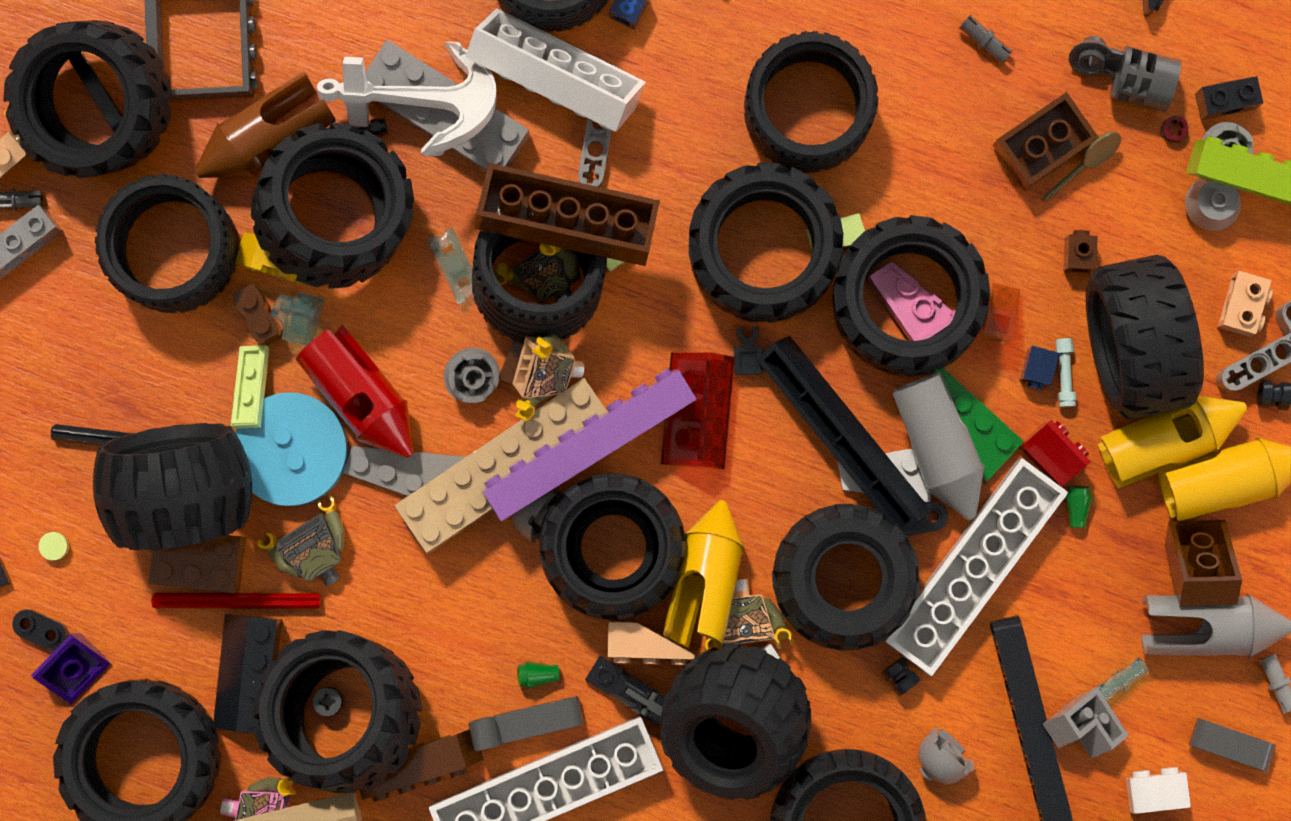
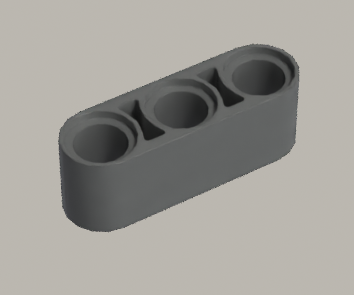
M1200 718L1196 720L1189 742L1190 746L1268 772L1276 745Z

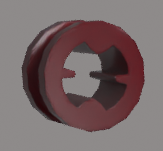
M1172 116L1162 123L1160 131L1162 137L1168 142H1178L1186 137L1189 127L1184 118ZM1170 122H1174V125H1180L1179 136H1175V133H1169Z

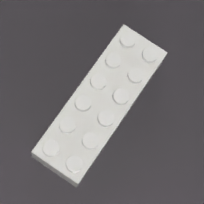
M497 8L474 29L466 54V58L474 61L476 65L488 68L498 73L502 78L512 80L524 86L526 90L547 97L552 103L563 105L573 110L578 116L587 117L599 123L601 127L615 132L636 109L646 83Z

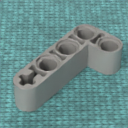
M1291 301L1282 304L1276 311L1275 317L1284 336L1221 369L1216 375V385L1221 391L1230 393L1240 390L1291 362V320L1286 316V310L1288 307H1291ZM1277 345L1284 347L1286 350L1284 360L1276 356L1275 349ZM1253 358L1261 362L1262 368L1259 373L1251 369L1250 363ZM1241 371L1244 376L1235 379L1233 383L1229 384L1226 379L1230 375Z

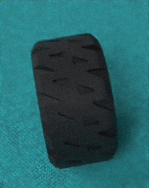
M99 20L57 23L55 26L44 28L27 40L28 43L16 52L9 65V69L13 71L6 77L4 82L3 100L4 102L9 101L6 118L12 134L20 136L21 148L34 161H42L46 169L64 176L74 175L78 178L117 172L132 167L140 159L146 158L159 144V136L166 132L171 116V109L168 105V101L172 100L170 79L161 70V67L165 66L155 49L144 43V38L131 29L115 25L114 22ZM82 51L94 54L108 63L117 74L124 92L125 107L122 120L113 135L99 145L84 142L72 135L60 121L54 105V84L61 67L72 56Z
M331 123L329 128L324 127L322 124L299 129L295 136L289 135L285 137L273 149L271 156L264 164L252 197L251 218L255 222L253 231L261 249L270 253L268 259L283 273L297 275L296 281L313 287L329 284L328 289L350 287L358 281L362 283L378 274L385 264H388L409 229L413 216L414 194L410 178L407 179L406 167L395 151L392 150L388 153L385 142L372 133L364 130L361 135L355 126L340 123ZM317 171H331L349 177L362 187L372 203L375 215L374 229L367 235L348 242H333L315 236L305 229L295 217L289 202V186L301 176Z
M758 163L757 166L745 165L726 173L724 178L715 181L702 195L699 204L693 212L689 227L688 253L691 269L699 287L717 307L724 312L733 314L734 317L750 322L768 321L767 323L787 320L798 313H803L814 305L824 292L827 291L839 268L843 253L844 233L841 218L837 214L834 201L822 186L819 187L812 177L796 168L788 169L778 163ZM769 200L788 206L803 219L809 230L812 242L810 262L797 278L785 285L773 288H758L745 284L728 271L720 257L717 238L722 224L734 210L753 201Z
M910 215L909 218L894 217L879 222L874 228L864 231L850 245L849 250L841 260L836 274L832 302L834 318L841 336L847 341L848 347L862 361L872 364L875 369L889 374L916 376L925 375L946 367L957 360L969 348L983 327L989 310L988 304L991 292L989 275L985 272L982 257L972 243L969 244L960 231L945 222L940 224L930 217ZM904 253L923 255L937 262L950 276L956 291V311L952 322L937 335L918 341L897 339L882 331L870 318L864 304V282L876 265L891 256Z
M1158 254L1096 268L1092 272L1086 286V317L1096 369L1110 405L1122 417L1129 420L1193 406L1203 386V350L1193 302L1178 268L1165 256Z
M322 630L306 634L305 639H296L279 651L278 655L281 658L268 664L259 681V684L264 686L255 694L253 718L259 720L254 729L261 751L268 753V762L281 775L291 778L295 783L333 793H355L359 789L365 791L383 783L388 773L395 774L409 757L408 746L409 744L415 745L421 726L417 711H422L420 692L412 681L414 676L405 662L394 655L393 651L379 643L341 630L337 632ZM355 667L365 678L371 692L372 713L369 725L362 738L351 749L335 757L323 758L312 747L305 732L304 712L307 700L314 687L325 676L342 668Z
M140 679L118 682L102 687L80 701L71 710L72 714L63 722L55 744H58V747L53 755L55 779L59 778L58 790L68 809L75 810L80 821H185L189 819L198 808L203 806L214 788V780L219 774L221 753L217 745L220 741L215 724L205 714L206 709L194 696L181 691L182 688L165 681ZM126 711H142L161 719L172 730L180 747L181 767L177 781L171 791L162 800L154 804L138 805L118 798L105 786L98 773L96 749L99 738L105 727L115 717Z

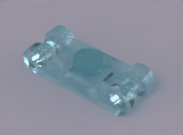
M453 227L445 230V234L437 238L434 235L427 240L457 303L460 304L466 301V297L473 295V268ZM451 243L454 251L444 255L441 248ZM467 277L470 284L460 288L457 281Z

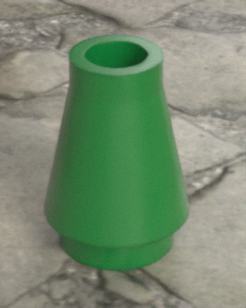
M1068 486V494L1065 497L1069 515V526L1086 527L1093 499L1091 487Z
M525 661L524 664H518L519 687H526L527 690L551 682H559L558 665Z

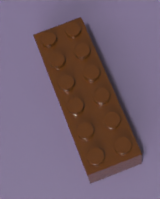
M489 163L477 209L475 229L646 266L660 200Z

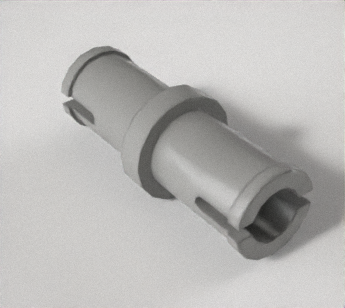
M1273 654L1259 660L1269 680V690L1274 691L1282 713L1291 711V687L1289 685L1291 680L1285 676L1277 655Z

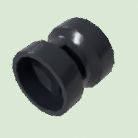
M1261 380L1257 392L1258 407L1267 409L1271 406H1276L1278 410H1289L1291 405V383L1281 382L1276 385L1272 381Z
M904 657L896 660L881 673L886 681H891L894 685L893 690L898 696L906 693L921 680L916 672H911L908 668L909 663Z

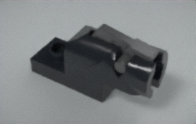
M600 655L585 680L658 726L665 696Z

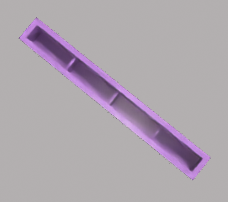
M669 368L654 376L656 381L651 385L646 386L643 383L630 391L632 396L627 400L622 401L621 398L606 406L608 410L606 413L599 417L596 413L582 421L583 427L574 432L572 428L557 437L559 442L549 447L548 444L539 447L533 452L535 457L527 462L521 459L508 467L510 470L508 474L503 477L497 474L485 481L484 485L486 487L481 492L497 518L503 521L695 401L696 398L680 371L673 370L671 372Z

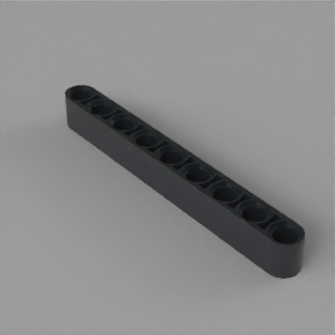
M1018 615L991 621L990 629L1040 821H1073L1052 738L1043 726L1047 718L1021 620Z

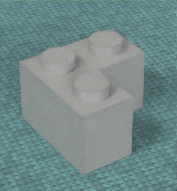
M1097 687L1076 696L1043 723V726L1058 748L1079 740L1090 758L1114 749L1129 736Z

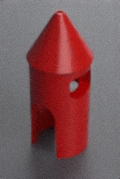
M341 325L335 334L327 329L302 349L295 360L357 436V441L405 458H409L414 454L407 400L400 396L344 325Z

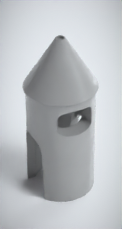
M938 372L895 389L892 394L909 435L912 453L926 484L925 489L965 519L972 520L976 518L985 464L981 463L968 428L959 417L941 373Z
M1250 594L1239 596L1238 605L1179 606L1177 595H1144L1142 604L1148 606L1149 615L1203 618L1199 629L1192 633L1141 634L1144 655L1246 656L1249 659L1291 634L1290 619Z

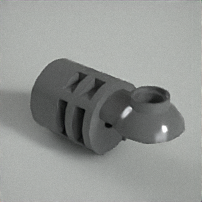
M1097 36L1087 37L1081 43L1075 45L1069 53L1068 59L1071 67L1079 74L1090 77L1106 76L1113 78L1110 98L1164 113L1172 102L1181 71L1180 60L1125 46L1122 51L1110 48L1102 38Z

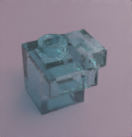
M297 292L294 298L280 294L272 307L271 316L277 318L283 326L282 339L308 345L316 335L324 298Z

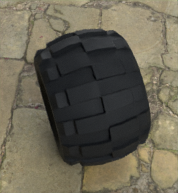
M605 473L594 475L575 483L565 490L551 506L545 517L540 535L539 552L543 571L548 582L565 603L587 616L598 619L621 620L632 618L651 610L671 592L681 575L677 572L681 558H686V538L683 523L677 510L667 496L657 487L631 475ZM607 515H621L631 519L642 530L646 542V553L640 567L630 576L617 580L605 579L593 573L585 564L581 551V542L586 529L595 520Z
M835 504L819 508L804 516L792 526L781 541L775 554L772 582L778 607L784 618L796 632L807 640L825 648L852 651L881 643L902 627L911 615L912 607L918 598L920 583L919 562L916 551L912 548L906 533L897 523L894 526L884 519L883 513L870 507L854 504ZM856 544L862 546L875 556L880 565L882 582L879 592L868 605L860 609L847 611L837 609L828 604L817 589L815 573L819 560L829 549L837 545Z
M725 644L724 647L719 649L713 647L696 656L677 674L664 698L660 719L662 724L660 730L661 744L664 754L671 759L672 767L681 777L687 779L693 784L692 786L704 793L708 792L718 796V798L733 800L734 798H743L745 800L759 798L760 794L771 792L791 775L806 750L808 738L811 734L810 701L807 699V689L801 678L796 677L790 670L791 666L781 658L777 659L766 653V650L755 646L752 648L743 647L740 644ZM716 718L732 720L743 726L752 736L735 732L721 724Z

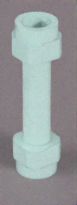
M1072 338L1056 339L1055 352L1059 353L1061 392L1058 393L1059 407L1076 406L1077 399L1076 392H1072L1070 356L1071 353H1074Z

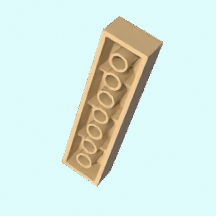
M585 378L569 387L563 394H559L535 410L531 420H520L394 506L428 555L493 511L481 492L486 487L484 485L485 481L497 474L503 477L510 472L508 467L521 459L527 462L535 457L533 452L545 444H548L549 447L559 442L557 438L559 435L571 428L574 432L583 427V420L595 413L599 417L606 413L607 410Z

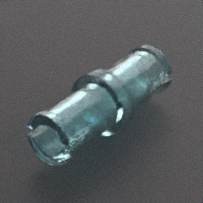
M1138 657L1121 671L1115 670L1111 673L1112 677L1097 686V688L1107 701L1120 691L1125 692L1130 689L1129 685L1145 674H1148L1149 669L1142 659Z

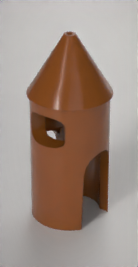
M302 71L221 124L217 123L195 169L199 178L253 177L254 173L264 167L273 149L285 137L289 135L295 136L299 129L314 124H322L324 127H328L331 123L336 122L334 115L323 99L284 123L274 125L282 116L317 93L306 72Z

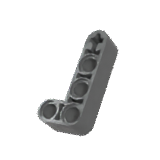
M574 696L470 721L468 726L474 751H480L499 746L500 744L559 731L585 723L579 697Z

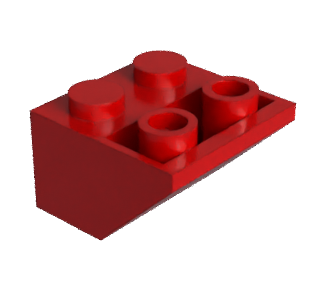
M1050 420L1042 423L1024 440L1019 448L1048 478L1062 487L1091 461L1087 458L1089 455L1088 451L1079 442L1074 444L1067 437L1069 434L1068 430L1060 422L1054 423Z

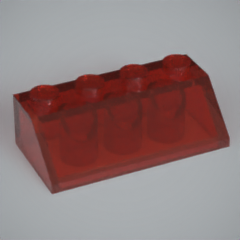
M712 352L671 353L670 371H680L696 400L665 419L661 456L662 465L725 469L735 357Z

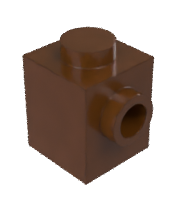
M1074 230L1073 234H1069L1065 238L1064 272L1092 273L1096 269L1098 236L1090 235V231Z

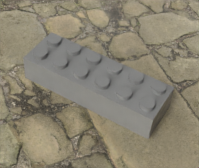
M388 39L366 70L367 81L374 86L450 87L458 85ZM374 101L430 138L437 132H442L454 125L459 119L458 115L446 109ZM495 108L491 119L478 134L449 150L486 173L489 163L510 167L529 139L530 132L529 129Z

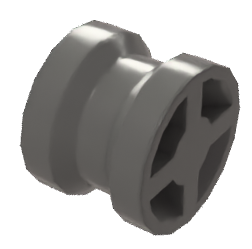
M334 687L320 689L313 698L314 709L322 716L337 714L344 704L342 693Z

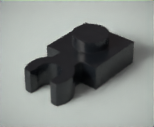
M753 326V335L749 338L743 336L742 327L737 329V338L742 342V346H734V376L763 375V367L756 360L762 355V346H754V341L758 337L757 326Z

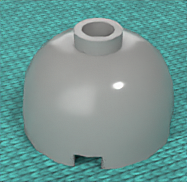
M552 489L512 514V522L517 531L533 543H536L535 539L540 541L545 517L562 493Z
M938 727L932 729L925 736L918 749V759L922 766L920 771L929 781L935 780L940 784L946 785L956 784L972 773L975 767L971 758L966 761L962 756V753L965 751L962 745L945 730L942 729L938 732Z

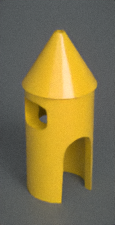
M1199 395L1195 404L1191 407L1146 416L1101 436L1102 442L1098 444V448L1111 479L1119 489L1164 470L1179 467L1212 452L1217 453L1247 411V407L1244 402Z
M1257 437L1254 441L1222 449L1217 453L1195 459L1179 467L1159 472V484L1170 517H1177L1178 521L1223 509L1238 508L1270 498L1277 499L1291 483V446Z
M719 500L685 533L686 558H681L677 572L681 575L672 591L663 632L666 639L689 648L702 598L703 602L697 632L714 640L717 649L723 647L741 557L745 552V547L728 504L723 500Z

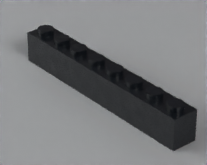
M791 336L774 342L756 359L876 509L883 513V517L893 526L897 523L906 533L932 513V510Z

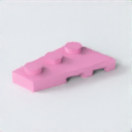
M890 262L867 278L909 341L930 338L952 322L955 310L952 311L945 306L941 299L927 292L919 285L918 281L893 262Z

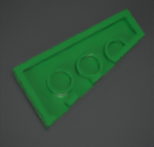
M944 368L937 369L932 374L941 373L959 417L968 428L981 463L985 464L982 480L986 483L1024 441Z

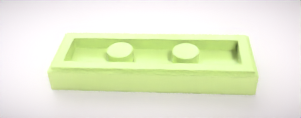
M266 345L240 346L231 417V426L234 429L261 428L270 349Z

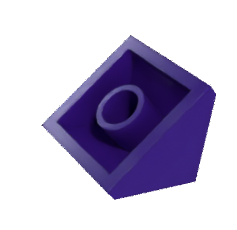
M73 633L65 639L31 676L69 704H72L111 663L81 633Z

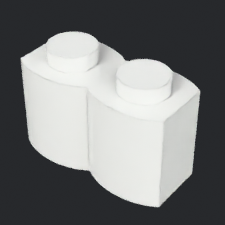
M1178 767L1161 768V774L1150 775V770L1132 772L1133 777L1126 778L1129 810L1131 813L1191 807L1187 773L1178 772Z

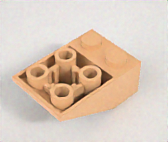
M609 621L608 657H614V663H631V658H642L643 664H660V659H671V664L687 665L688 659L695 658L694 653L669 641L664 636L639 622Z

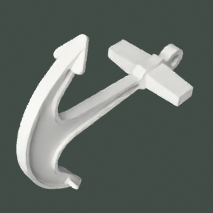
M451 41L446 42L445 47L455 63L468 75L463 83L456 86H374L367 81L364 61L360 57H344L342 83L339 84L334 79H324L317 85L318 97L321 100L324 99L326 102H331L340 98L345 103L349 125L368 127L369 102L372 101L446 109L458 115L459 119L454 125L442 132H437L421 149L423 156H441L445 150L460 145L478 134L491 119L497 100L496 83L490 69L480 67L474 61L466 58L468 50L463 48L459 42Z

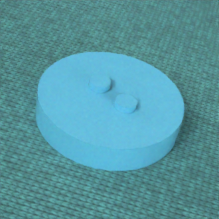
M291 392L275 394L264 398L261 428L236 429L235 433L244 447L251 469L252 493L267 502L282 506H302L313 503L327 495L344 474L343 470L349 454L348 438L344 426L334 411L323 402L311 396Z

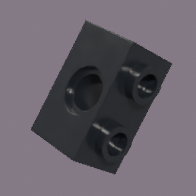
M1258 76L1204 86L1195 93L1201 120L1256 110L1263 104Z

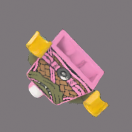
M267 777L253 782L249 785L248 789L241 791L239 801L224 798L220 815L239 820L288 808L290 796L297 793L290 790V783L293 781L291 778Z

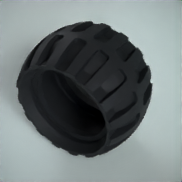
M219 423L172 425L130 433L100 445L93 469V497L101 524L116 547H124L129 550H161L164 548L185 547L230 535L237 529L245 526L252 503V474L244 447L231 426H224Z
M839 749L824 752L798 766L780 787L770 816V821H803L805 809L817 793L834 783L856 781L871 785L882 793L888 800L894 821H926L921 798L909 778L890 761L876 754L855 749Z

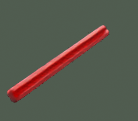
M319 593L152 594L151 604L153 608L318 609L321 606V595Z

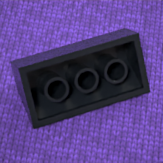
M225 614L213 720L215 728L255 734L254 729L259 720L253 718L254 697L264 686L259 684V681L268 664L278 659L282 619Z

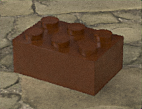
M1065 92L998 138L993 147L1025 191L1090 147L1099 137L1069 94Z
M1226 520L1169 521L1165 549L1179 606L1238 605L1242 577Z
M227 535L212 541L196 543L185 547L153 550L148 584L239 593L246 537Z

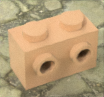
M1242 271L1233 273L1217 328L1248 337L1256 335L1257 331L1260 332L1265 322V316L1262 315L1264 305L1269 304L1273 289L1270 288L1272 280Z

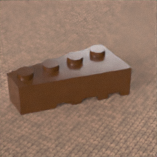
M466 729L453 736L447 735L430 741L427 744L422 743L408 748L409 757L395 774L388 773L383 783L365 791L359 789L362 800L372 797L373 802L390 797L389 792L398 789L399 794L416 789L414 785L416 783L424 781L425 786L442 781L440 776L449 773L451 778L467 774L466 768L484 759L481 750L474 751L470 730Z

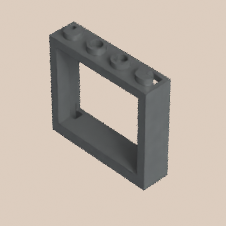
M145 0L146 44L155 49L163 62L161 0ZM239 0L243 86L172 89V100L169 101L254 97L253 88H258L257 72H253L252 61L257 60L256 45L252 44L251 33L256 32V23L254 16L250 15V6H254L255 0Z

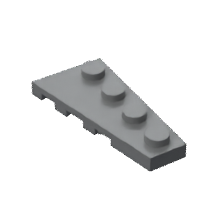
M352 446L343 473L409 496L465 457L414 452L409 458H405L378 448Z

